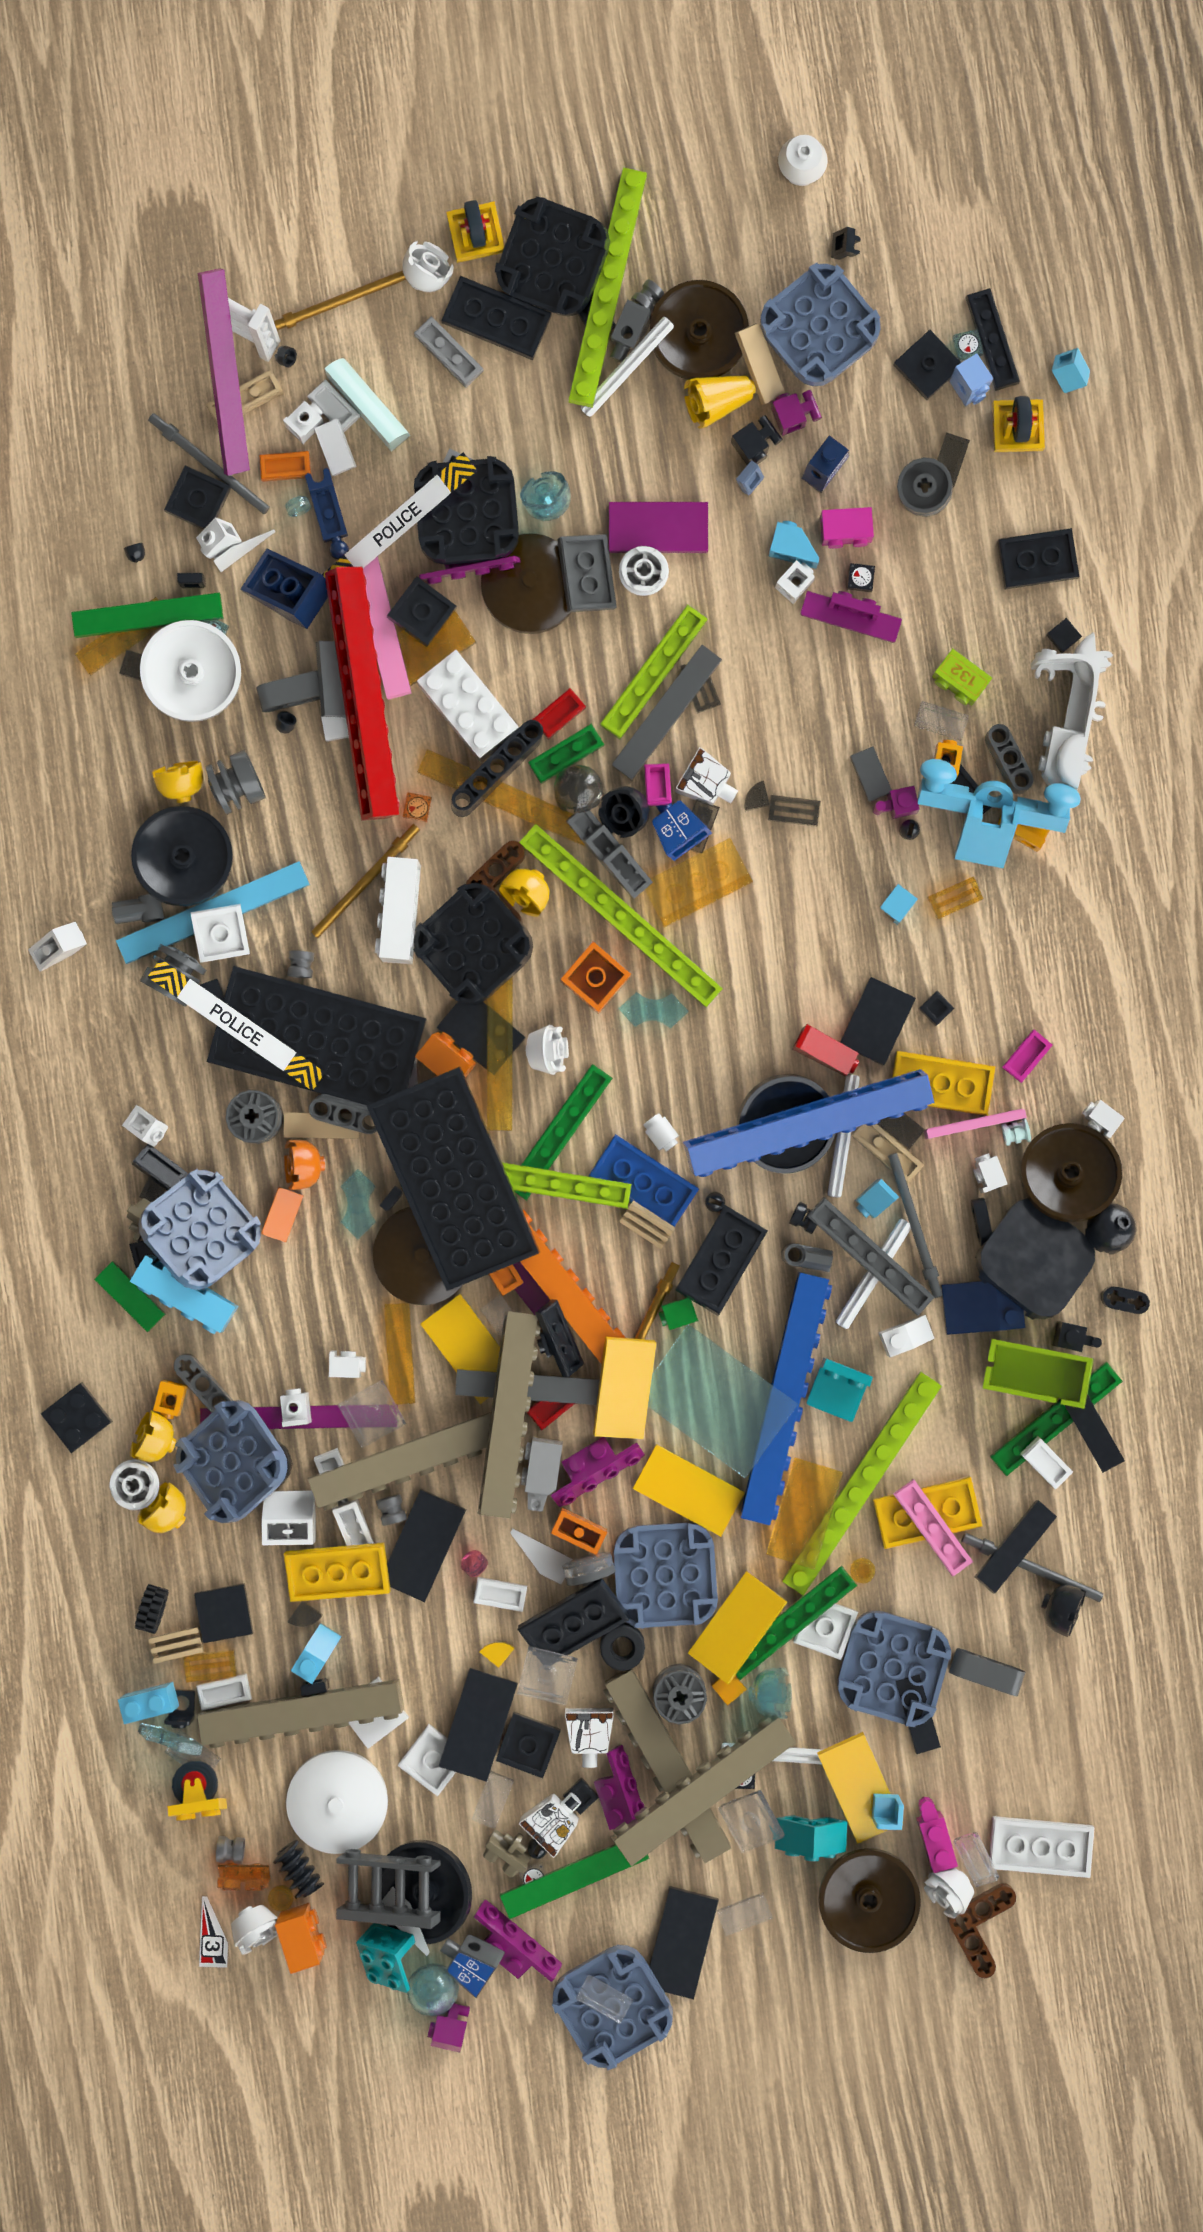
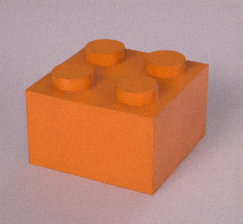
M593 941L560 981L599 1014L628 981L631 973Z
M310 1903L280 1912L275 1923L290 1974L320 1965L324 1949L327 1948L324 1934H319L316 1925L319 1924L317 1912L315 1909L311 1910Z

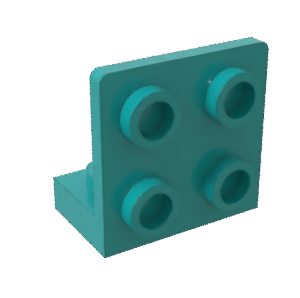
M823 1358L806 1404L853 1422L866 1387H870L873 1377Z
M373 1923L356 1942L367 1979L374 1984H380L392 1990L407 1993L410 1987L401 1958L416 1942L414 1935L382 1924Z

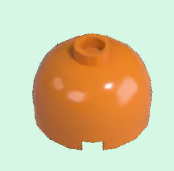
M288 1140L285 1144V1149L290 1148L289 1155H284L286 1183H292L288 1188L289 1190L309 1188L318 1181L320 1172L325 1171V1158L320 1156L319 1150L313 1143L304 1140Z

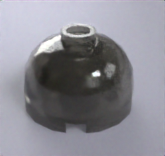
M572 765L565 768L557 775L553 786L556 804L562 811L566 812V808L574 809V813L589 811L600 804V798L605 794L599 774L591 767L585 765Z

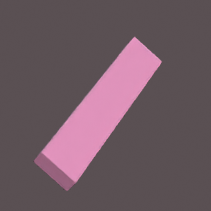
M377 556L363 568V573L367 581L366 593L367 599L370 602V620L374 628V647L378 655L377 661L386 697L389 700L412 694L395 623L387 618L391 607Z

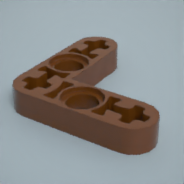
M509 841L469 877L466 884L475 882L480 884L482 882V885L489 886L523 923L520 914L495 889L525 859L526 854L523 846L518 841ZM519 848L517 851L519 856L517 858L511 856L507 860L510 865L506 867L505 863L499 858L503 856L506 860L510 856L509 849L516 850ZM493 864H500L502 872L498 876H491L489 868Z
M998 1884L971 1899L965 1913L960 1914L962 1918L966 1916L963 1922L968 1930L964 1933L958 1923L953 1924L956 1922V1918L948 1917L949 1925L976 1975L981 1978L991 1977L996 1971V1964L976 1926L1008 1910L1015 1904V1891L1008 1884ZM1004 1890L1005 1893L1010 1892L1011 1894L1008 1895L1009 1900L1006 1902L1003 1899L996 1901L995 1903L998 1907L994 1909L989 1897L992 1896L995 1901L1001 1897V1891ZM979 1902H986L989 1905V1910L984 1915H979L975 1912V1907ZM975 1936L978 1938L979 1944L975 1949L966 1948L965 1941L968 1937ZM979 1953L986 1963L990 1962L987 1965L988 1970L986 1971L979 1968L980 1962L976 1957Z

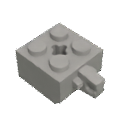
M533 1437L532 1443L527 1442L525 1460H529L528 1468H523L521 1485H526L525 1492H528V1510L543 1511L547 1495L556 1490L563 1441Z

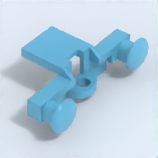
M930 759L923 762L920 767V772L925 779L922 778L918 791V804L967 814L955 851V859L1004 868L1017 824L1065 833L1070 820V808L1078 806L1081 801L1078 791L1064 783H1054L1045 788L1044 796L1048 803L1023 797H1017V801H1013L1011 788L1000 781L984 782L976 788L974 793H971L967 786L951 784L955 781L957 773L956 769L947 761ZM991 791H999L1001 795L992 797L989 793ZM983 805L1002 809L1000 825L982 822Z

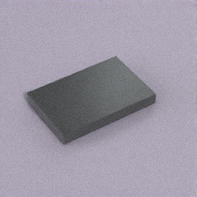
M607 534L559 537L557 541L567 612L614 610L617 608Z
M335 641L316 642L321 717L346 718Z

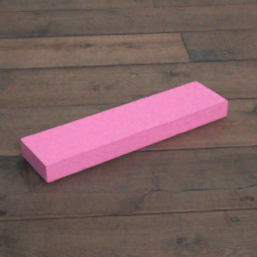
M1018 1109L925 1129L924 1135L925 1139L1027 1117L1025 1109Z
M914 1479L893 1493L952 1577L973 1563Z

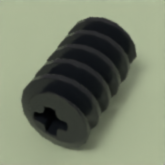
M298 1840L289 1843L279 1850L277 1857L273 1861V1864L282 1862L283 1865L278 1870L279 1873L288 1872L283 1879L284 1881L293 1880L289 1889L298 1888L299 1891L294 1896L295 1899L307 1897L324 1885V1882L317 1883L320 1879L318 1873L312 1874L315 1870L314 1865L306 1866L309 1862V1857H301L304 1849H295L299 1843Z

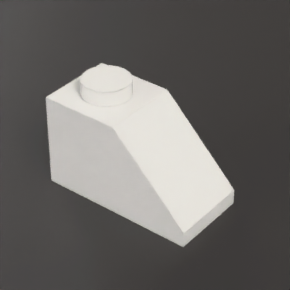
M76 922L52 929L29 948L28 951L40 972L75 954L87 943Z
M926 1315L878 1332L886 1354L889 1357L909 1351L934 1339Z

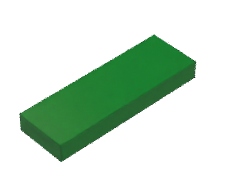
M591 723L530 760L528 764L540 784H543L604 747L605 744Z
M114 1261L94 1279L146 1332H149L166 1315L146 1293L130 1282L131 1278Z

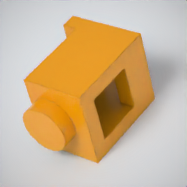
M953 740L938 742L934 759L942 760L943 756H948L951 760L950 764L956 769L958 777L963 746L957 745L958 742Z
M168 1380L160 1381L153 1411L159 1412V1414L167 1419H174V1416H180L188 1386ZM169 1395L174 1396L176 1399L173 1405L167 1402Z

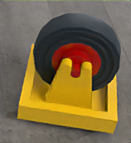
M476 200L467 201L464 203V208L446 212L457 263L503 253L505 246L495 201L478 205Z
M1018 396L1014 400L993 401L994 452L1043 451L1045 449L1043 399L1030 400L1028 396Z
M190 1761L176 1770L172 1779V1790L174 1796L181 1804L167 1806L168 1817L176 1816V1821L196 1819V1813H201V1817L221 1815V1810L227 1809L226 1798L213 1799L217 1792L218 1779L216 1772L210 1765L202 1761Z

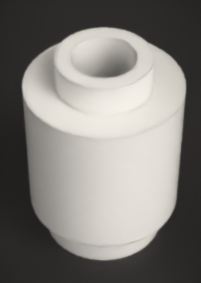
M659 1113L643 1125L646 1128V1134L659 1151L664 1148L667 1152L678 1143L676 1138L679 1135L666 1117L662 1118Z

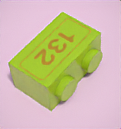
M953 648L932 676L938 687L945 691L949 689L955 694L954 697L963 705L969 704L970 706L975 703L992 680L990 675Z

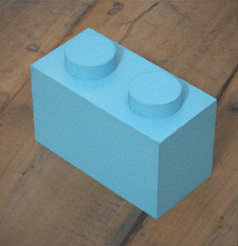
M173 1682L130 1692L118 1699L124 1724L167 1714L179 1707Z

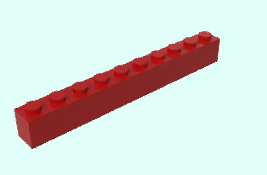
M335 567L325 572L361 821L388 819L399 815L400 803L396 795V777L392 768V751L389 748V729L384 714L385 702L381 694V677L378 674L377 667L378 655L373 640L374 628L370 620V602L367 599L366 593L367 581L363 573V567Z

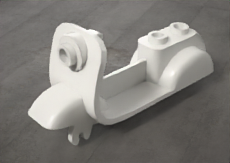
M1094 632L1082 640L1076 647L1074 654H1056L1055 650L1042 649L1041 652L1036 653L1035 659L1031 663V669L1036 670L1035 678L1037 679L1040 677L1042 670H1046L1049 673L1048 681L1054 678L1055 671L1068 670L1073 673L1064 727L1053 726L1050 732L1046 731L1043 740L1046 752L1045 756L1041 755L1038 770L1042 771L1041 776L1048 786L1054 783H1064L1078 790L1081 775L1086 774L1091 769L1088 766V762H1092L1093 759L1085 754L1091 721L1098 722L1103 719V716L1095 714L1094 709L1096 707L1104 708L1106 705L1102 701L1095 702L1099 674L1105 672L1106 668L1111 665L1107 658L1113 656L1109 651H1096Z

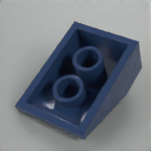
M268 548L240 589L279 615L308 629L328 598L326 579L321 573Z
M982 1281L941 1285L946 1335L1026 1328L1024 1310L990 1283L984 1284Z

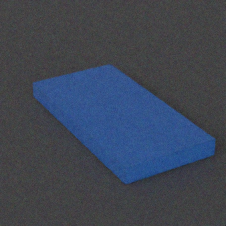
M616 1134L589 1174V1177L632 1184L629 1203L631 1204L634 1200L674 1227L699 1190V1188Z

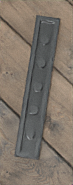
M701 645L612 763V766L633 780L722 662V659L704 645Z
M822 1197L808 1213L807 1217L917 1316L934 1299V1296L825 1197Z
M457 1369L455 1395L493 1398L497 1372ZM534 1375L532 1387L528 1386L527 1397H531L533 1401L597 1405L600 1379Z

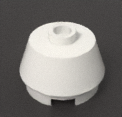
M799 135L788 140L782 146L778 156V164L782 174L789 182L799 186H806L818 180L825 172L827 154L817 139L809 135Z
M647 546L636 547L628 551L619 565V576L624 587L630 592L641 596L658 592L665 585L669 574L668 563L665 557L658 550Z
M548 1025L529 1034L525 1051L532 1069L552 1075L556 1072L565 1071L566 1067L563 1065V1059L568 1058L569 1049L567 1037L562 1038L560 1033L563 1030L562 1027Z
M132 1459L121 1463L115 1468L111 1475L109 1487L114 1500L120 1506L129 1510H140L146 1508L155 1500L159 1491V1479L151 1465L141 1460Z
M956 1868L937 1873L932 1872L924 1882L927 1884L924 1890L933 1903L937 1901L939 1905L946 1908L944 1914L953 1919L959 1914L965 1913L974 1895V1890L968 1877Z
M264 1905L254 1908L252 1906L247 1907L231 1923L234 1946L239 1948L242 1955L252 1951L250 1946L265 1945L278 1935L275 1928L278 1917Z

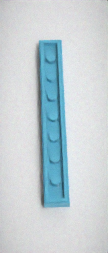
M299 861L116 940L125 963L129 964L159 951L158 947L160 944L170 946L195 935L191 912L241 904L242 914L310 884Z

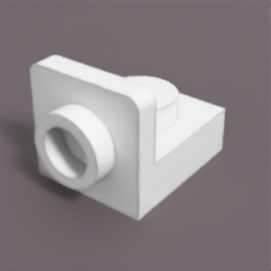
M137 1105L122 1125L140 1140L153 1147L162 1140L164 1133L168 1129L166 1124L157 1120Z

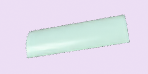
M344 358L332 362L325 368L327 378L391 452L410 436L409 432Z

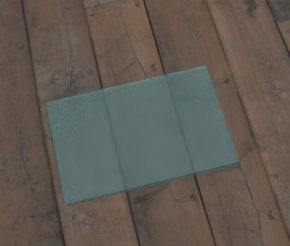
M689 1324L675 1340L669 1352L652 1374L648 1407L744 1478L748 1476L755 1464L759 1462L760 1457L798 1405V1403Z

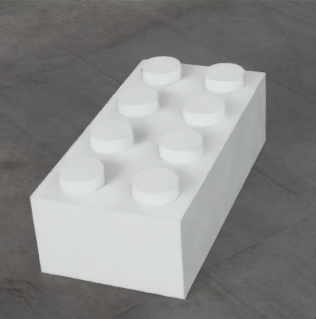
M457 650L453 651L417 680L420 689L480 763L491 756L519 728Z
M387 857V863L382 864V878L385 881V888L380 889L379 903L383 906V913H378L377 928L381 931V938H376L375 953H377L382 962L413 965L421 871L418 859Z

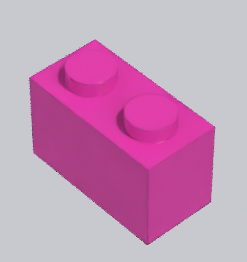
M872 507L822 510L821 512L822 546L828 545L830 549L842 548L843 544H853V547H865L868 543L872 542L874 537Z

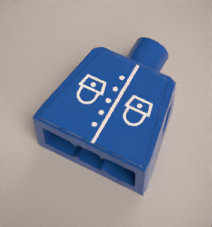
M681 800L673 805L671 803L669 805L656 806L660 814L652 820V823L665 853L672 860L675 861L712 834L711 830Z

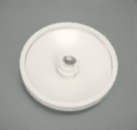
M185 620L165 626L149 640L142 654L140 676L146 695L158 710L177 720L197 722L218 715L230 705L239 689L241 665L236 648L222 631L201 621Z
M344 1750L326 1751L307 1760L291 1780L286 1798L288 1818L299 1838L310 1847L331 1854L346 1853V1850L359 1849L370 1842L380 1830L388 1807L387 1788L377 1768L361 1755Z

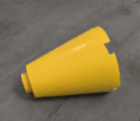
M746 375L692 378L684 384V389L688 388V396L684 397L687 411L692 422L700 424L697 427L699 429L710 426L753 399V394L756 392L753 380L749 379Z

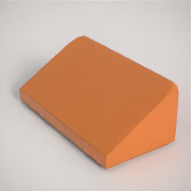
M278 1187L261 1234L287 1242L304 1195Z

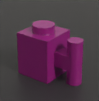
M811 390L802 393L805 402L801 404L796 393L789 395V393L781 394L773 401L771 410L782 436L805 428L807 422L805 415L809 413L813 422L822 419Z
M914 785L891 790L887 794V801H878L873 807L875 815L891 811L892 819L914 815L920 810Z
M441 2000L439 2011L448 2012V2016L437 2015L436 2023L430 2022L427 2036L432 2038L430 2046L460 2053L467 2022L457 2020L458 2015L468 2017L470 2007Z

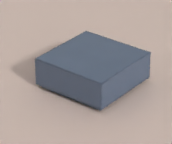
M751 460L736 478V481L742 492L749 496L764 479V475L758 464Z

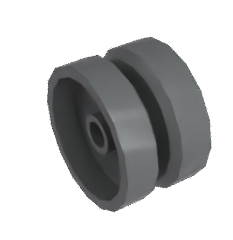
M923 457L913 460L904 467L898 478L897 489L900 501L906 510L916 516L929 517L937 515L946 508L952 497L953 484L950 472L944 464L936 459ZM923 484H928L930 486V488H928V492L923 493L921 486Z

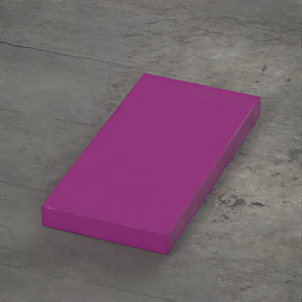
M609 502V553H627L631 549L640 546L652 547L660 553H708V502Z

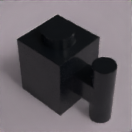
M766 415L758 420L762 426L761 430H758L754 423L751 422L732 435L731 444L746 465L751 460L759 464L767 458L769 450L767 439L770 438L774 445L779 444L783 440Z
M1057 1321L1052 1345L1082 1352L1083 1345L1099 1348L1102 1345V1340L1086 1335L1087 1327Z

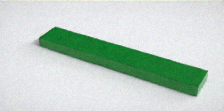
M220 592L71 612L75 638L165 627L169 624L185 620L204 622L224 619Z
M592 1064L521 1166L549 1170L613 1078ZM514 1190L516 1194L526 1201L532 1194Z
M1107 1362L1091 1373L1087 1394L1093 1405L1123 1382ZM1061 1399L990 1455L991 1459L1005 1476H1008L1026 1461L1020 1453L1037 1436L1047 1444L1073 1423L1066 1407L1061 1404Z
M842 1565L775 1619L737 1672L736 1676L739 1680L744 1678L858 1586Z
M616 1844L549 1872L542 1877L500 1894V1898L510 1920L632 1866L625 1859ZM648 1854L634 1865L650 1859Z

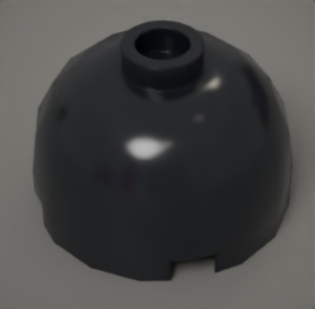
M623 786L612 789L602 797L601 808H599L598 814L601 823L611 834L615 833L620 835V838H627L637 834L646 826L650 807L646 797L637 789Z
M1112 1203L1099 1215L1087 1221L1085 1235L1095 1250L1113 1255L1126 1249L1134 1241L1137 1231L1136 1220L1127 1208Z
M1061 1585L1055 1588L1051 1595L1046 1593L1041 1608L1045 1609L1044 1618L1046 1624L1058 1634L1065 1637L1070 1636L1079 1617L1078 1613L1080 1607L1083 1606L1087 1591L1071 1585Z

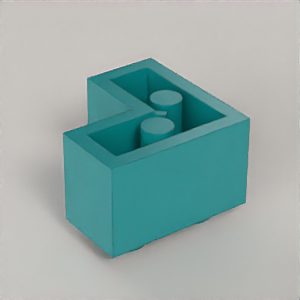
M795 1815L776 1818L775 1849L785 1851L787 1856L801 1855L804 1856L806 1861H819V1857L835 1858L836 1854L846 1852L847 1821L832 1817L811 1820Z

